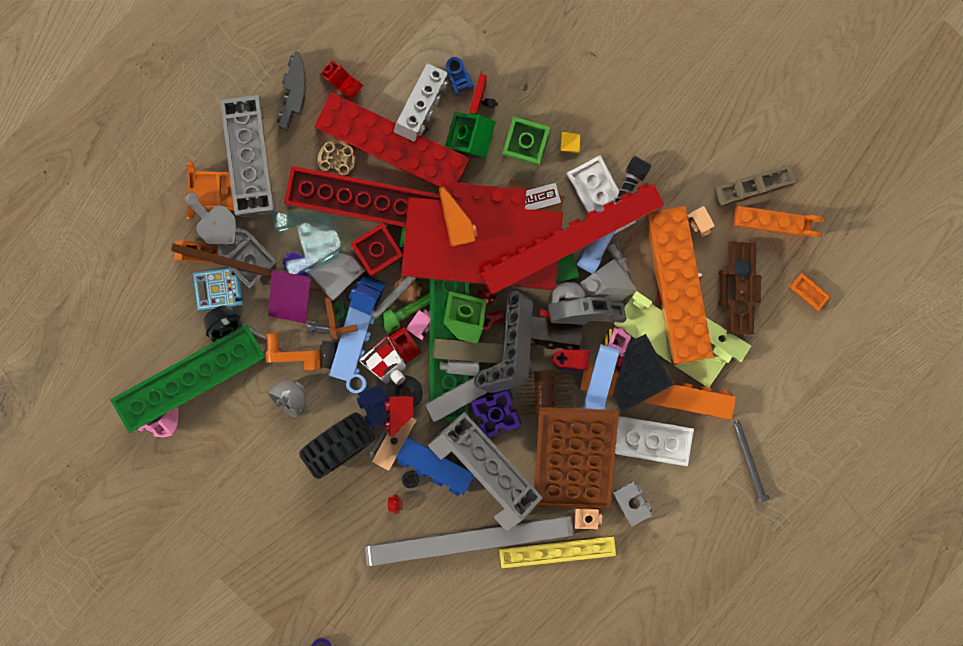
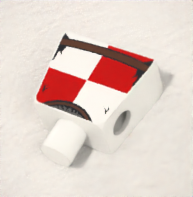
M388 337L383 339L359 360L385 384L393 380L396 385H400L405 380V376L401 371L405 369L406 365Z

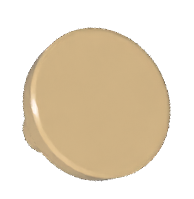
M340 140L328 141L319 151L318 165L322 172L348 176L355 168L356 155L350 145Z

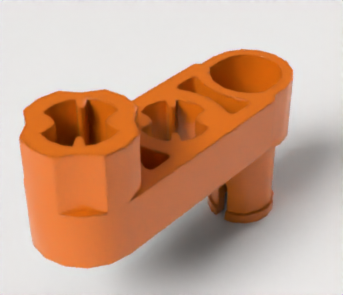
M266 334V363L303 361L304 370L321 369L320 350L281 352L278 342L279 334Z

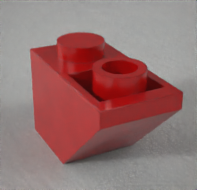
M389 397L388 401H385V413H388V421H385V432H388V437L395 436L413 417V397Z

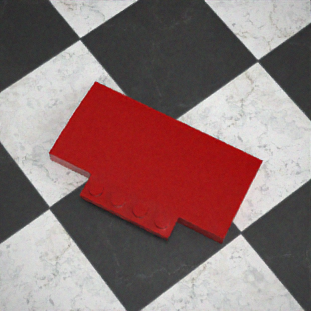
M449 182L448 193L470 219L472 225L476 226L477 230L475 241L450 246L441 200L409 197L401 276L485 284L480 275V272L484 271L482 267L492 262L494 265L501 262L500 258L507 254L511 256L517 254V249L524 245H528V247L534 245V240L545 236V238L551 236L553 230L562 227L563 213L525 209L526 189ZM558 261L509 286L555 290Z

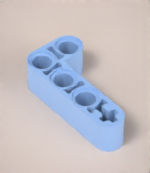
M600 344L582 409H605V402L619 349Z

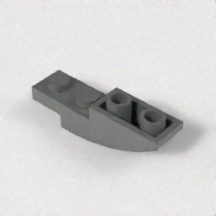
M295 51L294 56H290L288 62L290 69L288 74H284L282 80L283 88L290 93L284 97L283 105H285L283 112L279 113L277 123H279L280 129L286 131L289 129L293 114L301 115L306 94L304 64L300 53Z
M609 297L576 298L548 305L551 323L586 325L589 321L624 323L627 319L623 302H610Z

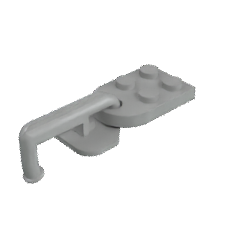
M189 193L185 196V202L202 218L196 227L198 235L207 244H217L219 256L268 269L277 262L248 231L242 228H235V216L226 207L216 206L208 213L197 201L198 196L195 193ZM229 267L248 288L253 286L262 277V275Z

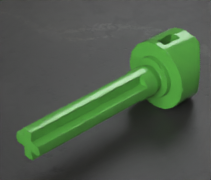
M430 292L395 313L387 308L378 317L379 324L385 328L388 336L401 329V321L430 305Z

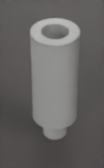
M448 359L447 362H440V369L446 370V373L476 376L479 372V362Z

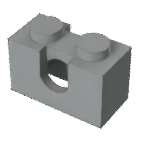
M631 481L612 492L631 527L652 516L650 511L653 509L648 500L644 501L641 497L643 490L639 483L635 484ZM637 498L639 505L636 508H630V499Z

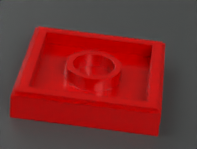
M480 73L469 114L478 115L487 85V75Z

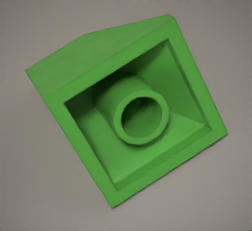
M449 291L444 324L459 340L478 344L483 330L487 300Z

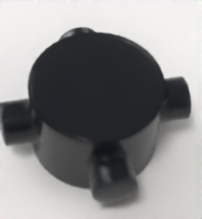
M485 98L481 102L487 108L498 106V102L495 99Z

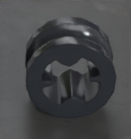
M408 471L403 475L402 483L406 488H414L419 484V476L414 471ZM410 474L414 475L413 478L416 477V482H413L412 485H408V481H405V478L409 477Z

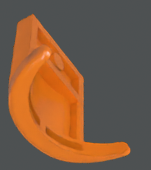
M187 162L188 194L195 193L198 196L197 201L205 210H212L216 206H224L228 210H234L229 172L196 171L194 163ZM188 205L186 217L188 220H192L195 216V211Z

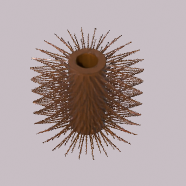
M539 370L533 372L535 389L522 390H535V393L524 394H535V397H525L535 398V401L525 402H536V405H526L536 406V409H526L536 410V413L527 414H536L537 416L539 415V407L555 408V405H560L555 404V401L558 400H555L557 396H555L556 392H554V376L569 375H554L553 372L568 371Z

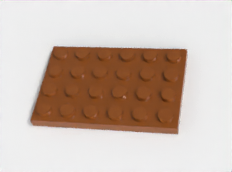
M539 407L534 488L543 498L535 507L610 509L619 410Z

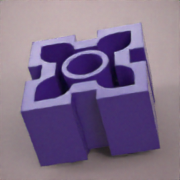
M510 389L494 392L492 398H488L486 394L471 402L476 417H482L479 426L487 437L499 434L502 427H505V430L508 431L521 426L522 422L520 416L517 415L519 414L517 408H511L514 400ZM494 409H498L501 411L499 416H496V414H492Z

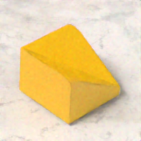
M562 132L560 152L579 154L580 134Z

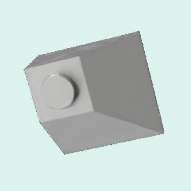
M331 252L312 267L307 274L332 300H335L352 286L366 270L353 256Z
M615 258L580 283L589 297H609L610 302H620L637 290Z

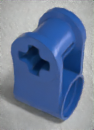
M458 57L448 59L446 71L456 96L469 88L471 90L474 89L461 59ZM452 62H457L460 68L458 71H452L449 65Z

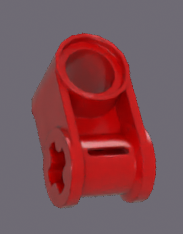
M559 350L553 354L552 363L558 368L589 370L590 351ZM560 354L566 358V361H563L562 364L556 359Z

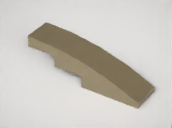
M789 164L717 186L715 191L721 206L796 183Z
M434 338L433 358L499 363L503 361L504 344L478 342L476 344L463 340Z

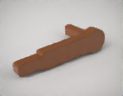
M324 292L332 339L336 340L340 338V335L358 331L356 324L338 328L333 300Z

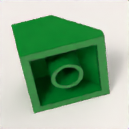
M454 112L445 147L464 155L486 159L496 122L481 115Z

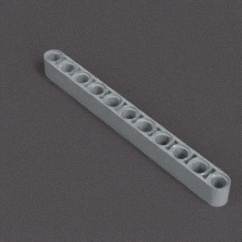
M562 516L521 522L508 531L502 526L368 545L364 546L367 566L568 537L575 534L572 516Z

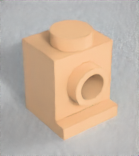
M704 206L687 215L688 219H691L690 226L694 232H698L701 237L712 233L711 228L715 225Z
M575 508V529H598V525H602V513H599L598 509ZM588 515L592 516V521L590 523H587L585 521V518Z

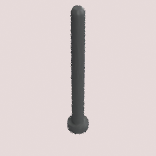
M739 420L734 421L733 426L758 495L756 501L757 503L767 501L770 498L769 495H765L741 422Z

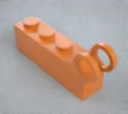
M737 206L734 209L732 227L803 238L822 237L821 232L811 231L812 222H824L825 218L815 215L803 216Z

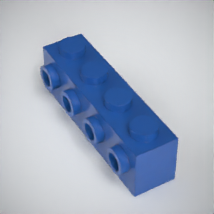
M409 437L406 438L396 456L399 459L398 463L406 468L409 465L416 469L415 473L424 478L426 475L432 477L433 483L441 487L443 484L450 487L448 491L457 496L460 493L465 494L474 477L469 470L445 457L440 459L431 449Z

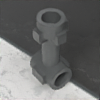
M316 321L307 322L306 334L315 336L316 333L329 334V338H332L330 326L317 325ZM337 323L338 328L342 327V323Z

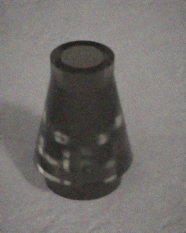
M322 341V345H320L321 368H332L338 348L337 342Z

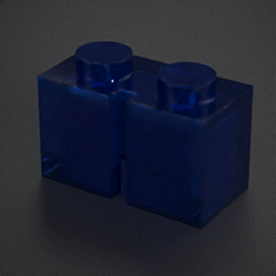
M378 384L358 393L359 398L356 399L360 408H364L367 415L364 418L369 426L372 425L373 429L385 424V421H388V413H385V401L387 399L381 385Z

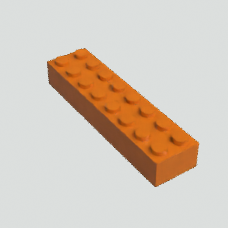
M686 206L652 211L645 215L672 366L709 360L713 358Z

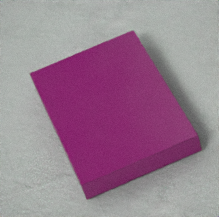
M273 270L268 316L306 324L311 277Z

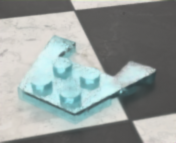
M272 213L276 232L296 227L305 257L286 262L288 273L298 275L303 271L307 272L313 265L320 261L322 263L342 250L332 214Z

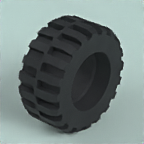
M354 412L309 442L300 450L299 456L313 477L321 479L370 445L375 440V434L362 415Z

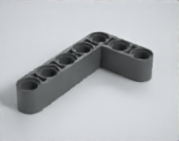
M519 291L510 293L507 300L503 365L479 371L474 377V385L476 387L494 393L522 386L527 382L533 314V299Z

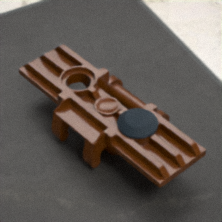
M729 242L728 271H719L721 277L720 301H718V305L727 306V334L754 335L755 303H761L762 280L761 275H756V243ZM728 275L734 276L735 281L733 301H728ZM738 302L745 303V312L739 313L736 310Z

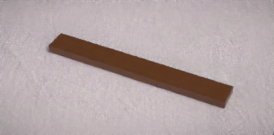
M173 243L171 246V252L271 278L273 272L272 269ZM311 280L310 289L321 291L322 289L318 284Z

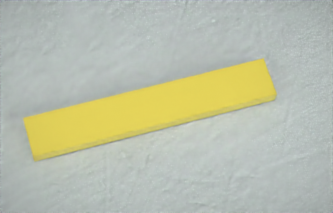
M614 536L499 549L501 568L616 556Z

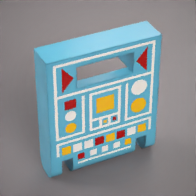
M230 268L192 273L197 311L212 310L222 305L228 307L244 305L243 301L235 302L236 298H243L241 282L236 275H232L231 272L233 271ZM198 283H206L208 300L200 301Z

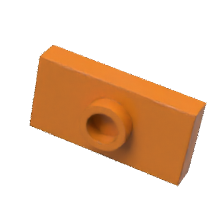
M802 272L788 287L817 312L831 298L830 295Z

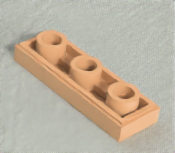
M411 418L395 436L388 437L387 433L372 462L389 471L417 420ZM393 437L398 439L397 444H392L391 439Z

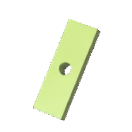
M706 318L711 344L720 347L741 363L751 345L733 334H727L726 329ZM722 336L724 338V342H720L718 340V337Z

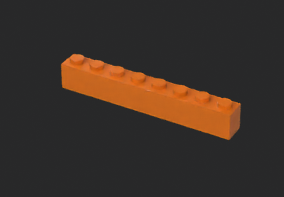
M589 364V370H583L579 390H588L594 368L593 364ZM614 369L608 391L609 396H613L619 375L617 369ZM671 380L672 386L642 401L644 403L732 420L736 397L731 396L732 392L720 390V394L712 392L713 389L701 386V390L694 389V385L682 383V386L674 385L675 381Z

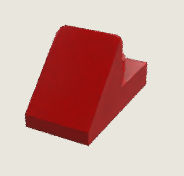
M405 327L388 337L405 363L422 353Z

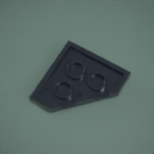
M646 334L629 342L613 392V397L621 412L673 385Z

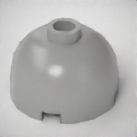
M564 281L557 285L555 290H552L550 304L569 299L586 298L587 294L581 285Z
M281 381L268 392L269 398L278 407L280 405L286 409L284 412L292 417L297 418L306 406V395L302 391L304 387L297 381L294 383L291 381Z

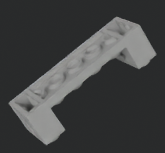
M259 95L220 100L235 215L241 218L277 213L275 195L271 190L262 121V119H265L262 99Z
M465 412L450 423L428 445L440 459H443L452 451L503 506L494 518L506 531L521 522L543 498Z

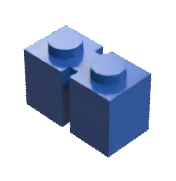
M364 275L362 280L358 279L355 287L351 290L349 299L352 300L349 307L371 315L382 296L386 283Z

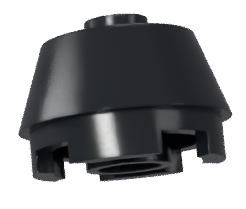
M226 305L212 309L204 317L206 336L212 342L230 334L238 327H242L240 316Z

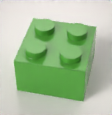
M513 116L502 156L539 167L550 127Z

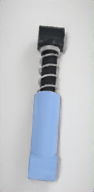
M635 155L633 156L625 171L627 173L626 180L622 182L623 186L618 190L617 197H614V203L621 200V195L627 192L634 193L633 189L635 186H638L639 181H643L651 168L650 163ZM615 231L586 245L576 265L593 274L599 266L602 255Z

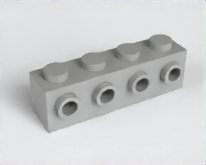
M428 63L426 64L396 122L394 133L414 142L418 135L422 136L426 127L424 125L425 121H429L432 117L433 111L431 109L433 105L437 107L441 96L439 93L441 91L444 92L449 81L446 80L447 72Z

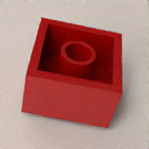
M383 223L350 243L371 277L403 258V254Z

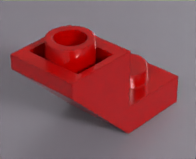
M333 60L320 73L326 81L350 100L364 86Z

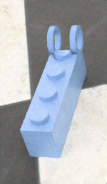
M350 307L344 327L356 324L358 331L341 335L329 376L345 380L350 392L361 393L365 390L367 382L362 375H359L360 369L357 366L359 360L365 355L366 350H363L364 343H368L371 332L368 331L369 326L374 324L376 318L372 314L367 315ZM355 377H359L363 383L359 390L352 389L350 384L351 380Z

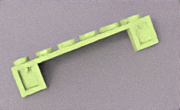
M634 292L624 307L627 317L624 323L614 322V325L624 329L627 334L635 339L646 334L656 353L671 363L662 310L653 305L651 300L639 292ZM711 344L713 358L674 366L709 388L724 365L729 363L733 356L720 347Z

